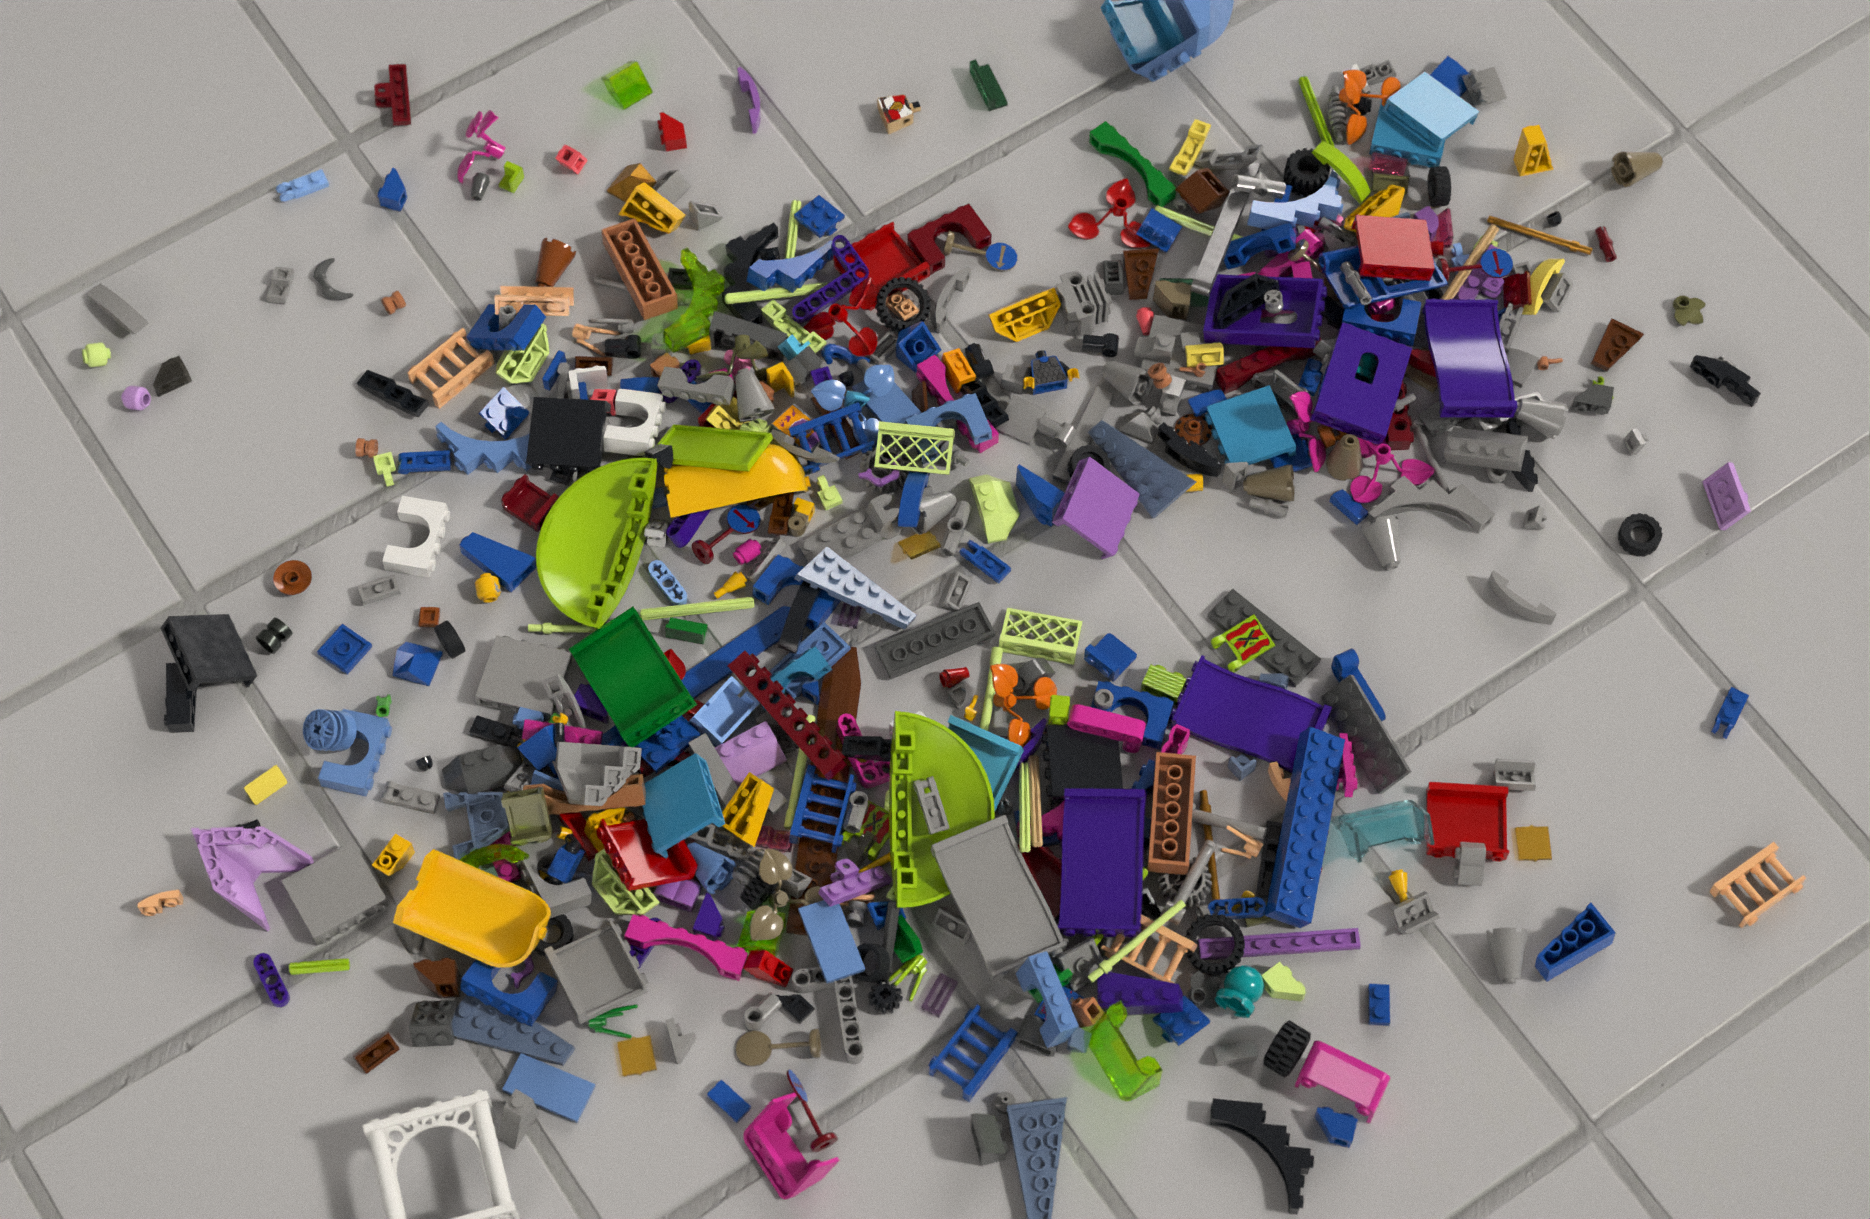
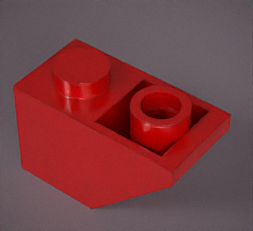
M661 112L660 120H657L658 129L663 132V134H660L661 145H665L666 152L686 149L687 143L683 123Z
M750 950L743 967L744 970L756 978L781 987H787L793 972V968L767 950Z

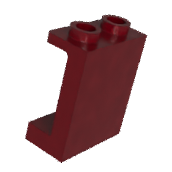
M524 474L515 481L514 486L509 491L503 494L501 503L505 511L536 532H539L551 507L560 496L555 493L551 496L530 482L528 476Z

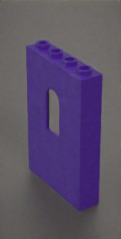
M1217 275L1210 292L1203 334L1205 343L1315 348L1316 341L1320 339L1318 326H1322V315L1320 313L1324 312L1325 307L1323 297L1326 298L1327 286H1324L1323 279L1269 277L1279 282V289L1283 297L1282 310L1293 311L1297 314V319L1293 323H1260L1262 309H1266L1265 304H1263L1227 328L1219 329L1217 315L1221 297L1226 291L1250 276Z
M1342 322L1334 341L1310 420L1347 434H1352L1374 444H1382L1389 428L1412 348ZM1364 353H1372L1378 359V366L1372 385L1355 379L1361 356Z

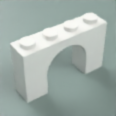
M619 389L615 399V415L637 417L644 420L645 423L632 428L607 425L603 437L604 452L646 457L644 452L654 447V437L657 438L658 425H661L662 422L661 413L665 412L666 402H663V394Z
M402 496L397 511L399 520L423 525L429 529L430 533L427 540L415 548L387 545L382 560L384 568L387 571L430 578L431 571L435 570L436 554L439 555L440 540L445 536L446 529L444 526L450 519V511H448L447 504L443 502Z

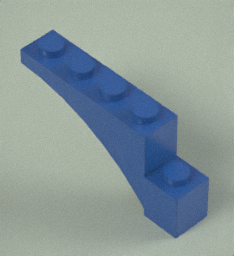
M828 241L812 252L782 260L758 259L749 267L747 282L762 291H766L777 283L793 293L796 289L801 288L808 279H811L818 270L823 269L828 261L833 260L832 241Z

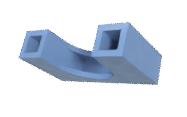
M976 393L966 394L961 399L955 401H947L942 406L931 407L926 412L912 414L906 419V424L935 427L939 422L946 419H956L967 426L975 445L992 439V430ZM922 439L917 443L922 451H925L932 445L928 439ZM915 445L918 455H920L921 451ZM933 447L926 453V456L933 461L940 454ZM924 455L920 458L922 464L929 463Z
M343 709L342 711L351 714L355 720L357 727L356 738L362 739L369 744L368 753L361 762L349 766L324 761L318 780L322 787L367 796L368 791L372 790L374 784L373 776L379 770V759L385 753V742L391 736L392 727L387 718Z
M1045 951L1029 956L1016 972V976L1023 992L1037 988L1043 998L1046 1008V1021L1039 1031L1046 1047L1050 1048L1065 1043L1079 1025L1048 952Z

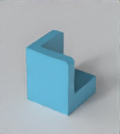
M791 335L778 348L790 361L811 343L807 341L801 345L795 336Z

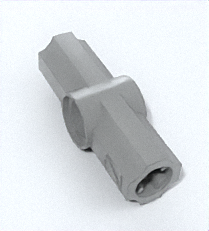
M1234 174L1231 189L1250 192L1255 198H1262L1266 195L1282 198L1285 194L1286 184L1280 181L1265 179V176L1262 174H1255L1251 177Z
M957 502L951 519L947 523V529L939 547V552L944 556H954L959 542L964 536V529L973 508L968 502Z

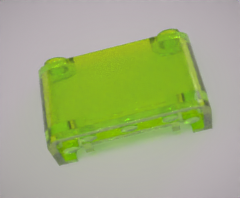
M1119 1001L1111 1005L1088 1031L1091 1033L1088 1046L1119 1098L1124 1101H1132L1158 1087L1163 1070L1158 1061L1153 1057L1146 1056L1137 1060L1119 1030L1127 1018L1126 1008Z

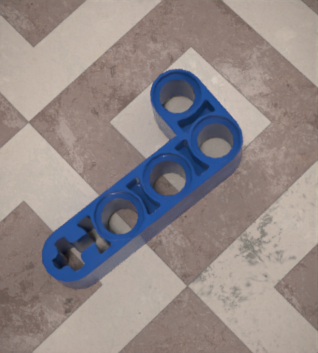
M1351 648L1335 655L1331 669L1338 683L1347 676L1354 675L1381 722L1386 719L1385 712L1358 669L1359 658L1355 650Z

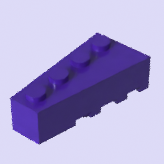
M1113 972L1104 973L1098 978V1004L1104 1012L1102 1017L1183 1012V992L1179 984Z

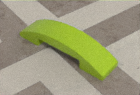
M1321 141L1311 152L1323 165L1328 163L1351 187L1348 192L1359 204L1371 193L1359 169L1337 148L1325 141Z

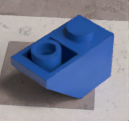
M392 168L390 173L386 175L385 183L379 189L377 196L381 206L401 212L408 197L396 168Z
M1318 1107L1315 1119L1328 1141L1350 1148L1358 1119L1349 1113L1340 1114L1334 1112L1329 1107Z

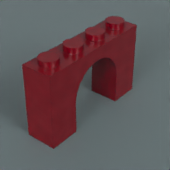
M969 203L959 206L956 210L943 214L940 218L930 221L918 229H913L907 234L908 246L922 263L926 261L930 265V275L945 268V256L934 242L939 235L948 231L960 233L973 248L979 250L991 244V232Z

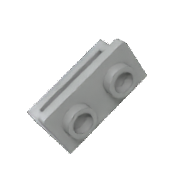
M1496 759L1493 770L1495 786H1506L1509 790L1535 791V761Z
M1425 891L1390 908L1397 930L1404 934L1415 933L1418 928L1431 925L1440 918L1439 914L1433 910L1429 895Z

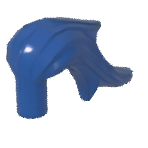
M828 344L821 350L822 358H824L828 365L833 363L832 358H839L847 361L849 364L856 365L860 359H866L868 363L871 361L866 357L855 356L847 347Z

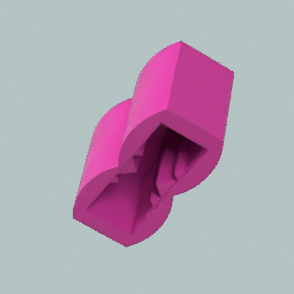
M1176 724L1171 729L1168 741L1163 745L1161 752L1183 754L1188 745L1190 729Z

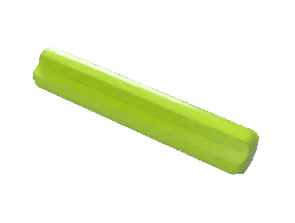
M348 958L293 962L289 964L291 975L346 971L350 969Z

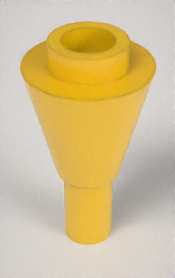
M735 571L724 583L723 587L714 592V595L719 599L727 592L730 593L746 587L745 582H747V579L742 572L737 573Z
M1402 869L1392 871L1388 878L1397 895H1399L1401 903L1408 899L1406 894L1407 872H1403Z

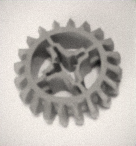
M874 446L872 452L867 451L866 456L862 457L860 473L866 472L875 463L876 448ZM896 446L888 450L893 457L902 452V450L897 452ZM887 452L880 456L879 464H887V460L892 459ZM906 455L900 457L898 462L900 466L909 464ZM875 467L871 469L872 475L875 478H883L893 471V469ZM899 470V478L882 487H877L866 479H862V481L866 482L867 487L872 486L873 491L878 488L880 493L883 490H887L889 493L890 489L896 491L897 486L902 487L910 471Z
M1193 857L1192 860H1189L1188 870H1190V868L1192 867L1196 859L1195 857ZM1207 867L1204 868L1199 877L1201 886L1196 891L1193 888L1185 903L1190 908L1193 907V902L1196 905L1200 904V899L1204 901L1206 894L1210 893L1209 887H1211L1212 882L1210 881L1211 874L1207 873ZM1159 873L1160 876L1157 881L1160 884L1158 889L1163 890L1161 895L1162 897L1167 896V902L1168 900L1172 901L1183 883L1181 880L1184 881L1187 875L1175 874L1176 880L1170 885L1168 878L1171 874Z

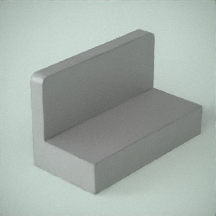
M670 170L652 189L673 204L690 188V185L679 170Z
M1565 273L1552 274L1541 294L1543 303H1547L1553 312H1560L1573 287V283Z

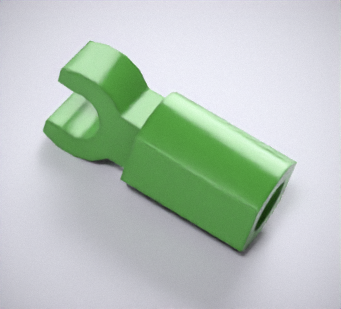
M387 694L385 698L376 696L377 715L379 717L388 716L390 704L392 703L391 695Z

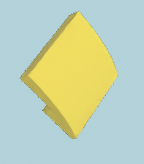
M734 396L730 405H715L706 418L715 428L740 430L741 425L750 422H740L737 399Z

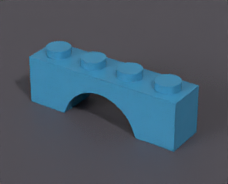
M815 646L814 648L807 649L800 658L790 661L782 671L775 672L771 676V680L773 682L777 680L784 688L782 692L784 694L786 687L792 680L805 676L817 681L830 672L832 668ZM764 683L760 690H764L768 683ZM775 697L772 703H777L780 697Z

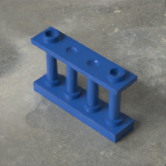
M859 402L789 428L792 438L796 437V439H799L803 450L811 452L806 436L807 432L814 431V433H817L822 449L831 452L823 431L825 429L824 426L831 424L835 428L843 452L836 454L840 458L839 460L859 452L865 454L867 451H872L873 446L875 447L874 441H867L858 416L862 409ZM847 417L852 420L861 444L850 449L841 425L842 419ZM807 461L808 465L803 468L805 473L809 472L812 474L820 471V467L830 463Z
M808 764L790 831L789 843L797 844L798 837H808L833 843L832 853H836L837 846L841 847L843 835L840 834L850 794L855 792L857 783H854V775L850 774L848 783L820 777L818 774H815L816 766ZM816 784L845 790L844 800L814 794V791H811L812 785L816 786ZM813 801L842 808L840 817L811 812L806 808L807 803ZM811 819L836 825L835 835L804 829L805 826H802L803 820Z
M978 1004L974 1009H969L964 1017L966 1019L939 1056H934L928 1065L930 1067L929 1075L932 1077L938 1070L962 1086V1090H964L963 1098L968 1102L972 1100L1013 1045L1018 1033L1013 1028H1010L1008 1032H1002L979 1016L981 1006ZM973 1022L998 1039L999 1044L996 1048H990L967 1032ZM961 1038L986 1054L987 1060L984 1064H978L955 1048ZM949 1054L974 1070L975 1076L972 1080H966L943 1064Z

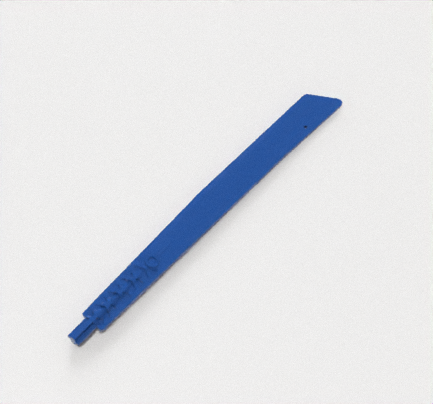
M780 607L687 671L682 682L692 698L695 699L733 673L728 665L743 651H746L749 655L753 653L755 656H758L779 642L791 607ZM616 725L603 734L601 745L621 746L620 743L624 739ZM557 774L553 776V778L560 780Z

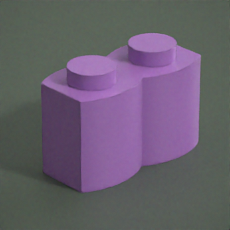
M693 879L658 885L654 896L660 902L692 912L701 893V886Z

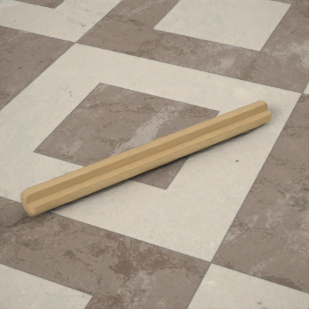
M1494 224L1488 227L1463 266L1477 264L1498 233V227ZM1473 269L1459 271L1441 299H1453Z
M1030 755L1028 757L1031 840L1033 847H1041L1043 839L1039 757L1037 755Z

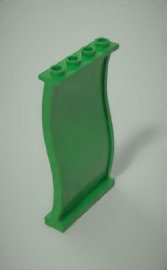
M633 606L569 648V651L629 747H635L697 705Z

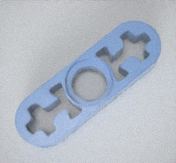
M652 561L648 566L649 575L672 605L686 604L687 593L662 561ZM654 568L660 569L661 577L657 571H654ZM665 580L673 582L671 587H664L662 584ZM674 591H676L679 597L682 596L681 600L675 599Z

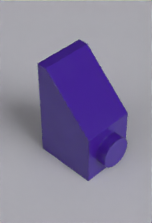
M580 683L574 696L582 715L608 724L607 710L591 685Z
M706 893L692 930L693 935L701 934L707 937L708 940L715 941L723 936L725 926H723L722 917L711 895Z

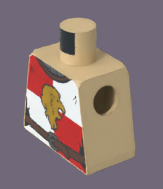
M904 94L877 98V109L888 134L913 123V113L921 111L919 101L909 103Z

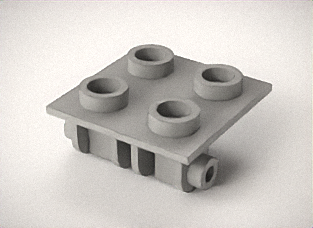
M1495 67L1481 71L1472 69L1469 71V74L1462 76L1474 108L1507 98Z

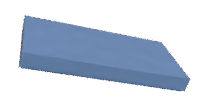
M864 380L852 386L853 392L859 393L870 388L865 385ZM895 382L890 392L884 396H876L873 390L865 394L870 398L865 404L866 407L881 422L906 424V419L910 415L922 413Z
M823 622L800 643L796 654L790 652L769 672L773 675L777 671H782L790 661L800 658L807 649L814 648L815 646L830 667H832L851 648ZM805 676L798 677L788 684L785 692L789 693L795 700L802 694L803 684L815 682L816 680Z
M823 900L798 909L826 984L865 971L864 964L840 904L830 907Z
M520 1053L502 1090L512 1095L515 1089L531 1097L536 1106L578 1123L596 1086L594 1083Z

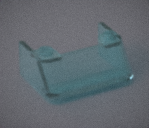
M1403 800L1341 815L1338 818L1348 852L1358 863L1362 862L1361 857H1364L1369 852V847L1405 839L1411 844L1422 843V840H1425L1430 845H1435L1430 814L1413 800Z

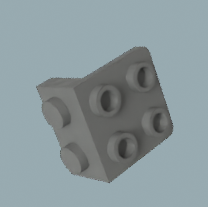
M455 1000L420 1001L416 1003L409 1026L413 1047L454 1045L455 1038L452 1021L457 1007Z

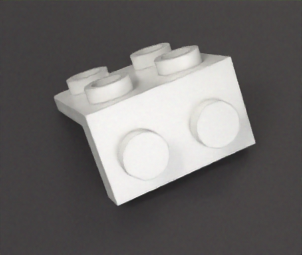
M593 366L592 368L585 369L577 368L569 371L570 381L566 382L569 399H580L579 382L586 383L587 391L608 388L605 366Z

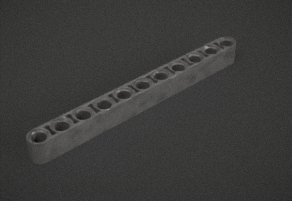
M1255 161L1246 167L1240 168L1237 175L1251 177L1258 174L1261 163ZM1230 190L1194 277L1191 292L1209 296L1250 192Z

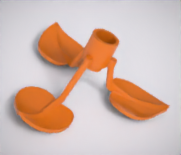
M1347 70L1343 72L1344 88L1339 93V100L1348 103L1347 107L1356 113L1352 114L1347 122L1346 140L1348 145L1359 140L1365 134L1367 128L1366 117L1360 116V112L1353 105L1360 101V97L1382 98V105L1385 106L1387 99L1401 89L1400 81L1397 78L1388 77L1384 80L1381 86V95L1361 93V90L1366 86L1365 73L1360 70Z
M1007 664L991 665L993 688L995 691L993 703L996 707H1002L1003 711L1017 718L1012 719L1009 723L1008 740L1023 748L1031 740L1030 725L1027 722H1023L1022 717L1009 708L1016 704V700L1035 699L1038 709L1046 710L1050 708V697L1057 695L1056 684L1048 677H1040L1036 680L1033 687L1035 695L1014 696L1012 694L1013 687L1018 683L1016 670Z

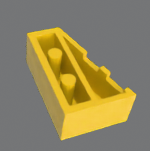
M1540 125L1522 128L1513 158L1520 177L1553 170L1547 142Z
M645 182L635 187L618 214L632 219L635 218L637 222H643L652 228L668 234L677 230L686 217V214Z
M749 772L723 810L722 814L725 824L722 826L755 847L774 788Z

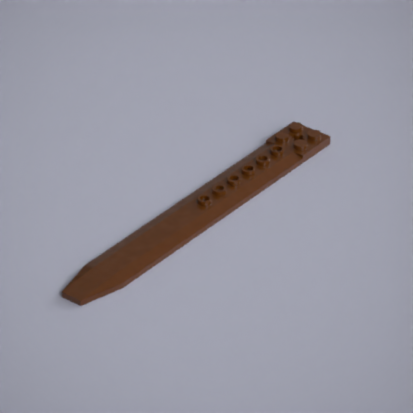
M850 647L851 650L831 667L832 670L824 675L816 725L821 730L818 733L822 737L826 735L833 743L830 745L834 751L838 748L841 753L843 745L836 731L838 719L843 714H850L855 720L857 719L861 691L857 647ZM829 752L822 753L821 759L826 758ZM845 756L843 761L846 763V766L831 779L848 783L850 760ZM816 767L815 774H818V776L826 778L822 774V772ZM816 784V786L812 785L811 788L814 794L844 800L846 794L845 790ZM813 801L807 803L806 807L811 812L837 818L840 817L842 810L839 807ZM811 819L803 820L802 826H805L804 829L835 835L836 825ZM808 837L799 839L795 870L809 876L812 881L798 899L805 900V893L812 887H824L833 883L830 876L836 871L835 864L837 862L838 846L836 853H832L833 843ZM790 903L786 933L808 936L798 909L804 906L803 903Z

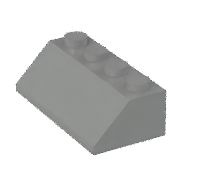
M1454 427L1447 437L1444 456L1448 463L1521 472L1528 436Z

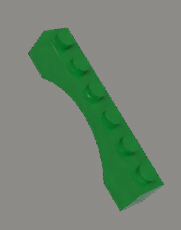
M1105 121L1090 131L1089 143L1100 154L1117 157L1127 162L1140 174L1146 186L1147 199L1153 205L1164 207L1175 199L1176 187L1174 183L1169 182L1160 170L1152 166V163L1145 159L1137 148L1130 145L1128 140L1121 136L1114 126Z

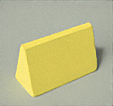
M1222 343L1185 346L1187 367H1196L1198 363H1204L1206 366L1224 365V348Z
M275 765L246 785L244 790L254 805H258L285 786L287 780L279 767Z

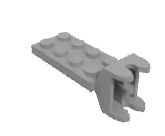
M889 494L877 496L870 500L867 509L862 508L799 542L798 545L808 563L826 547L830 548L844 560H847L882 541L881 537L892 539L899 535L905 527H898V522L891 523L899 516V508L884 510V507L892 500V496Z

